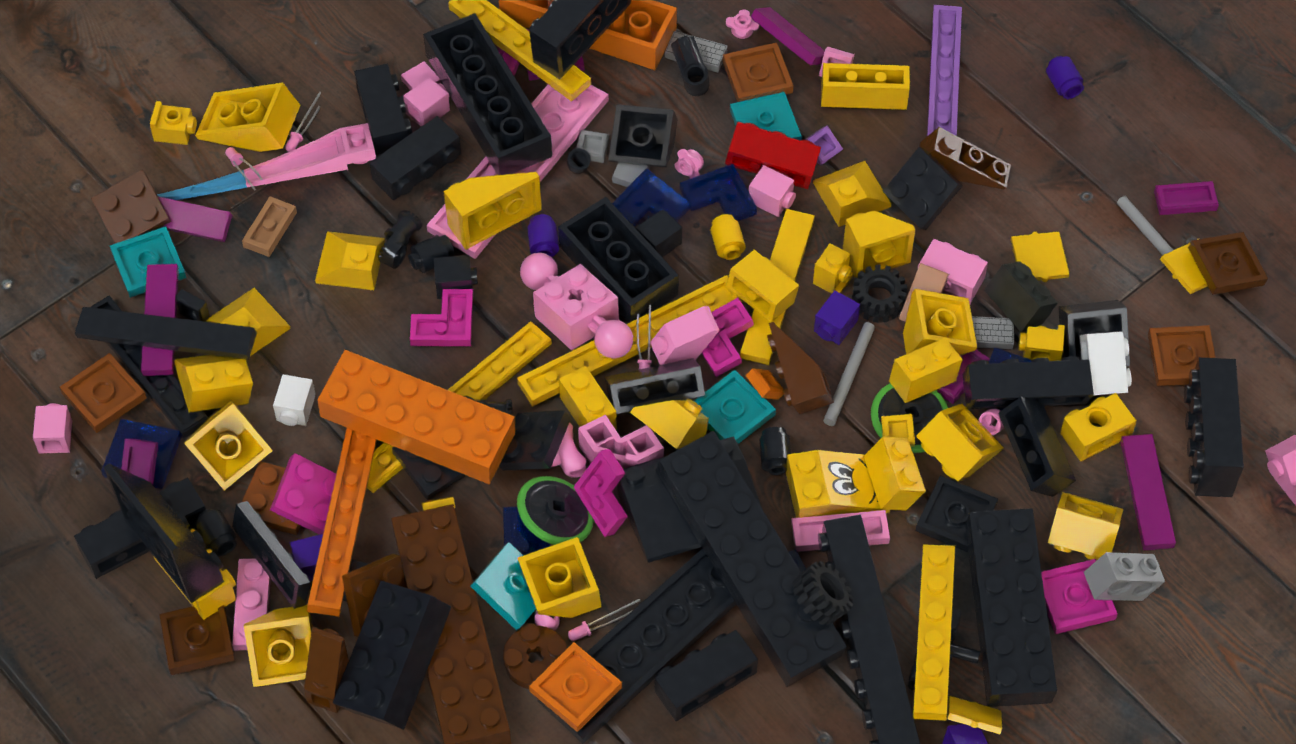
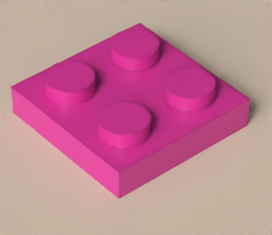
M294 453L288 461L270 511L319 535L323 534L336 473Z
M1096 559L1041 572L1046 610L1055 634L1116 620L1118 613L1113 601L1094 600L1084 575V571L1096 562Z

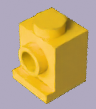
M156 101L150 121L154 141L188 145L190 135L195 134L197 119L193 117L191 108L162 105L161 101Z
M830 243L815 263L813 284L831 294L834 290L842 293L854 275L851 272L852 267L849 266L850 253Z
M1058 325L1057 330L1044 326H1028L1027 333L1020 332L1018 350L1024 351L1023 362H1031V360L1036 358L1061 361L1065 325Z

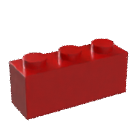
M737 122L725 165L758 174L763 165L793 179L794 186L808 190L821 147L814 145L808 140H797L787 137L778 131L771 132L761 129L752 123Z

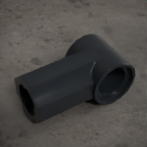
M694 36L678 38L675 42L671 43V48L683 78L685 90L692 96H701L708 91L710 86L708 69L703 63ZM693 76H701L703 78L696 83L690 81V78Z

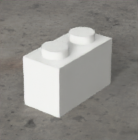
M1123 331L1080 335L1082 360L1089 359L1094 395L1128 393V387L1131 386L1132 378L1130 369L1126 368L1125 356L1129 354V344L1127 338L1123 336Z

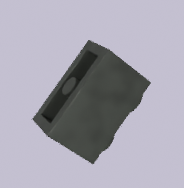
M1021 261L1002 264L984 289L1020 332L1027 331L1028 326H1041L1058 304L1051 296L1049 289L1040 284L1032 275L1030 268Z

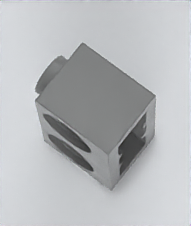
M1106 552L1084 571L1094 600L1143 601L1165 582L1154 554Z

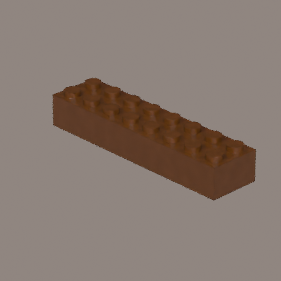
M446 505L391 518L407 588L431 595L451 606L427 669V677L443 744H511L510 728L476 593L470 587L473 581L454 505Z

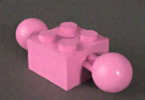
M533 253L524 259L520 268V276L527 287L536 290L533 292L535 317L570 350H574L594 338L597 350L607 358H621L630 351L633 345V333L626 323L619 320L618 297L584 266L579 264L558 277V266L551 256L545 253Z

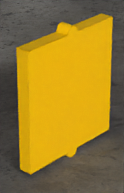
M1033 232L1030 235L1011 236L1016 262L1021 261L1032 271V275L1038 281L1047 282L1049 279L1069 277V270L1059 232L1040 234Z
M1188 243L1162 255L1160 260L1173 274V279H1177L1190 294H1193L1208 285L1188 249L1190 245Z
M949 696L948 720L1001 734V710Z

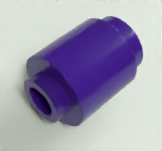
M1057 56L1048 63L1046 74L1059 95L1063 96L1064 99H1072L1083 91V78L1070 57Z
M540 214L532 217L527 227L530 253H545L551 257L555 256L559 252L556 223L549 215Z

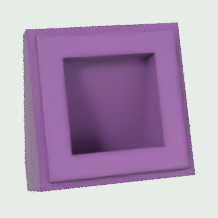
M828 126L817 130L805 139L821 147L817 163L820 165L843 150Z

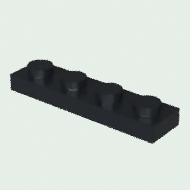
M249 502L237 503L232 528L294 609L305 606L310 589L308 576L296 565L292 555L286 552L275 533L269 530L263 522L261 515L253 509Z

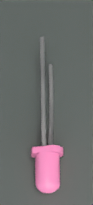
M321 92L318 93L317 97L315 98L314 102L312 103L311 107L309 108L308 112L306 113L304 119L302 120L296 132L290 133V138L285 145V149L288 152L295 150L299 142L303 141L302 135L308 129L309 125L315 118L316 114L320 109V106H318L311 120L309 121L305 129L301 132V134H299L298 131L300 130L301 126L303 125L304 121L306 120L307 116L309 115L310 111L312 110L313 106L318 100Z
M227 148L225 151L226 156L255 191V187L238 165L244 162L252 168L260 180H262L261 176L250 163L243 159L241 153H238L235 148Z
M649 305L648 360H642L638 326L639 314H637V347L640 360H637V363L639 364V369L649 368L652 360H650L651 305Z
M640 599L589 624L583 621L582 625L568 632L569 639L576 641L586 635L589 637L592 635V630L607 626L626 617L632 611L605 624L589 629V626L639 602Z

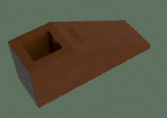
M938 127L920 142L919 147L925 148L958 181L998 189L1007 188L1011 164L941 127Z
M774 322L769 323L772 334L767 335L772 351H777L780 360L775 362L780 379L785 378L787 388L783 389V393L788 406H793L799 414L834 403L827 377L820 366Z
M313 627L311 631L304 691L307 703L338 713L340 706L332 702L349 659L344 638L332 629H324L323 631Z

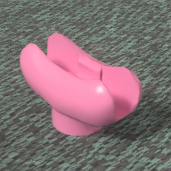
M569 422L551 467L560 465L565 475L571 478H579L586 471V458L575 446L573 425Z

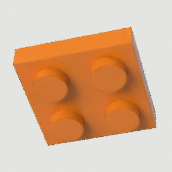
M573 642L529 686V691L578 732L622 688V682Z

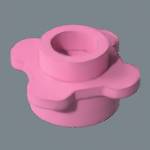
M740 10L736 16L726 19V26L730 27L732 34L740 39L750 37L753 34V30L755 31L759 28V24L751 18L748 10Z
M680 149L677 152L679 158L674 164L675 169L679 173L689 176L690 179L697 180L700 177L699 170L704 165L702 156L692 149Z

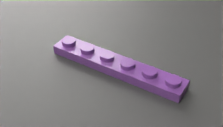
M934 5L927 136L938 127L957 136L962 7Z

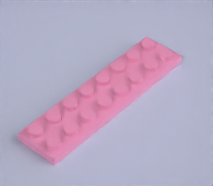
M548 84L531 104L551 135L552 157L513 174L537 172L541 182L579 137L581 130H584L609 101L608 94L590 85L571 102ZM485 157L468 178L495 176L497 173L488 158ZM445 204L427 224V232L434 236L446 235L453 247L474 259L477 258L495 236L493 235L465 250L447 224Z

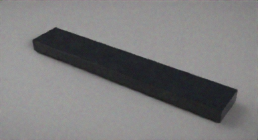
M110 295L90 307L122 311ZM107 342L183 439L193 434L208 420L207 415L203 411L188 412L180 382L174 375H142V346Z
M90 307L82 308L75 330V335L81 339L248 360L257 334L253 327Z

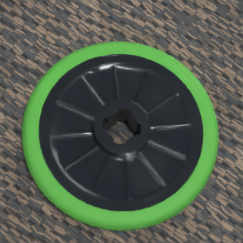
M889 383L877 393L873 400L871 420L876 433L882 438L881 416L914 414L915 447H911L913 453H921L925 451L921 447L922 442L916 435L941 410L947 409L948 406L937 390L905 403L891 383Z
M540 476L529 480L522 486L517 497L518 512L525 526L535 536L553 545L576 537L582 542L588 537L593 528L594 519L573 488L574 485L561 478Z

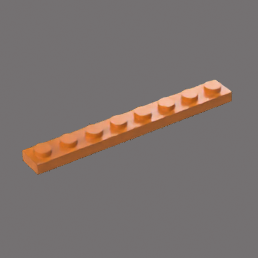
M349 428L346 429L307 606V612L340 617L345 594L342 576L349 573L377 442V439Z

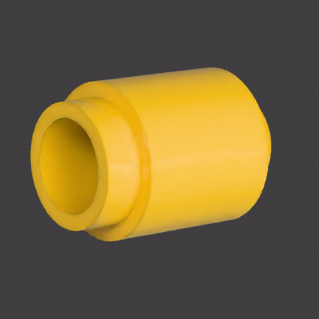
M729 214L720 215L713 219L710 231L717 255L727 260L738 258L746 249L739 222Z

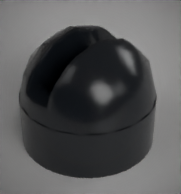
M581 148L573 149L567 158L569 170L577 174L585 172L591 162L589 153ZM575 158V160L581 167H578L572 159Z

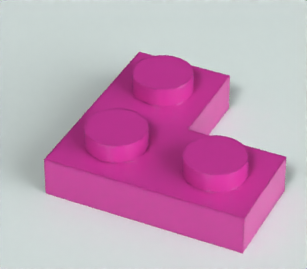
M443 289L441 314H411L410 345L471 346L473 289Z
M739 298L712 311L720 331L701 354L715 377L742 363V359L731 343L730 338L754 326L751 316Z
M610 448L601 450L573 487L604 537L614 535L628 517L612 493L626 473Z

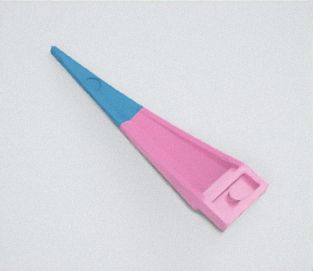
M366 123L339 128L293 151L252 166L259 173L262 180H260L251 167L241 171L253 186L348 170L347 164H365L369 160L376 159L369 126ZM240 171L214 180L157 195L163 198L180 200L251 186Z

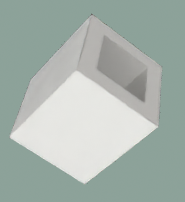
M282 375L273 404L276 421L288 426L307 425L315 399L312 379Z

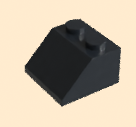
M616 104L609 162L667 167L674 148L678 121L674 110Z
M1111 300L1059 306L1060 325H1065L1063 344L1065 357L1076 356L1079 357V360H1082L1080 335L1123 331V336L1127 338L1129 344L1127 307L1120 301ZM1128 354V356H1125L1126 367L1130 366V356Z

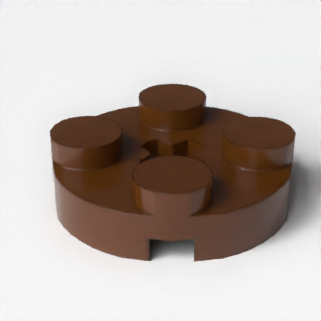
M532 623L523 625L521 630L516 631L510 636L504 646L503 660L509 678L518 686L529 689V686L567 649V645L562 637L550 628L537 626ZM531 652H540L541 657L544 658L542 661L529 662V654Z

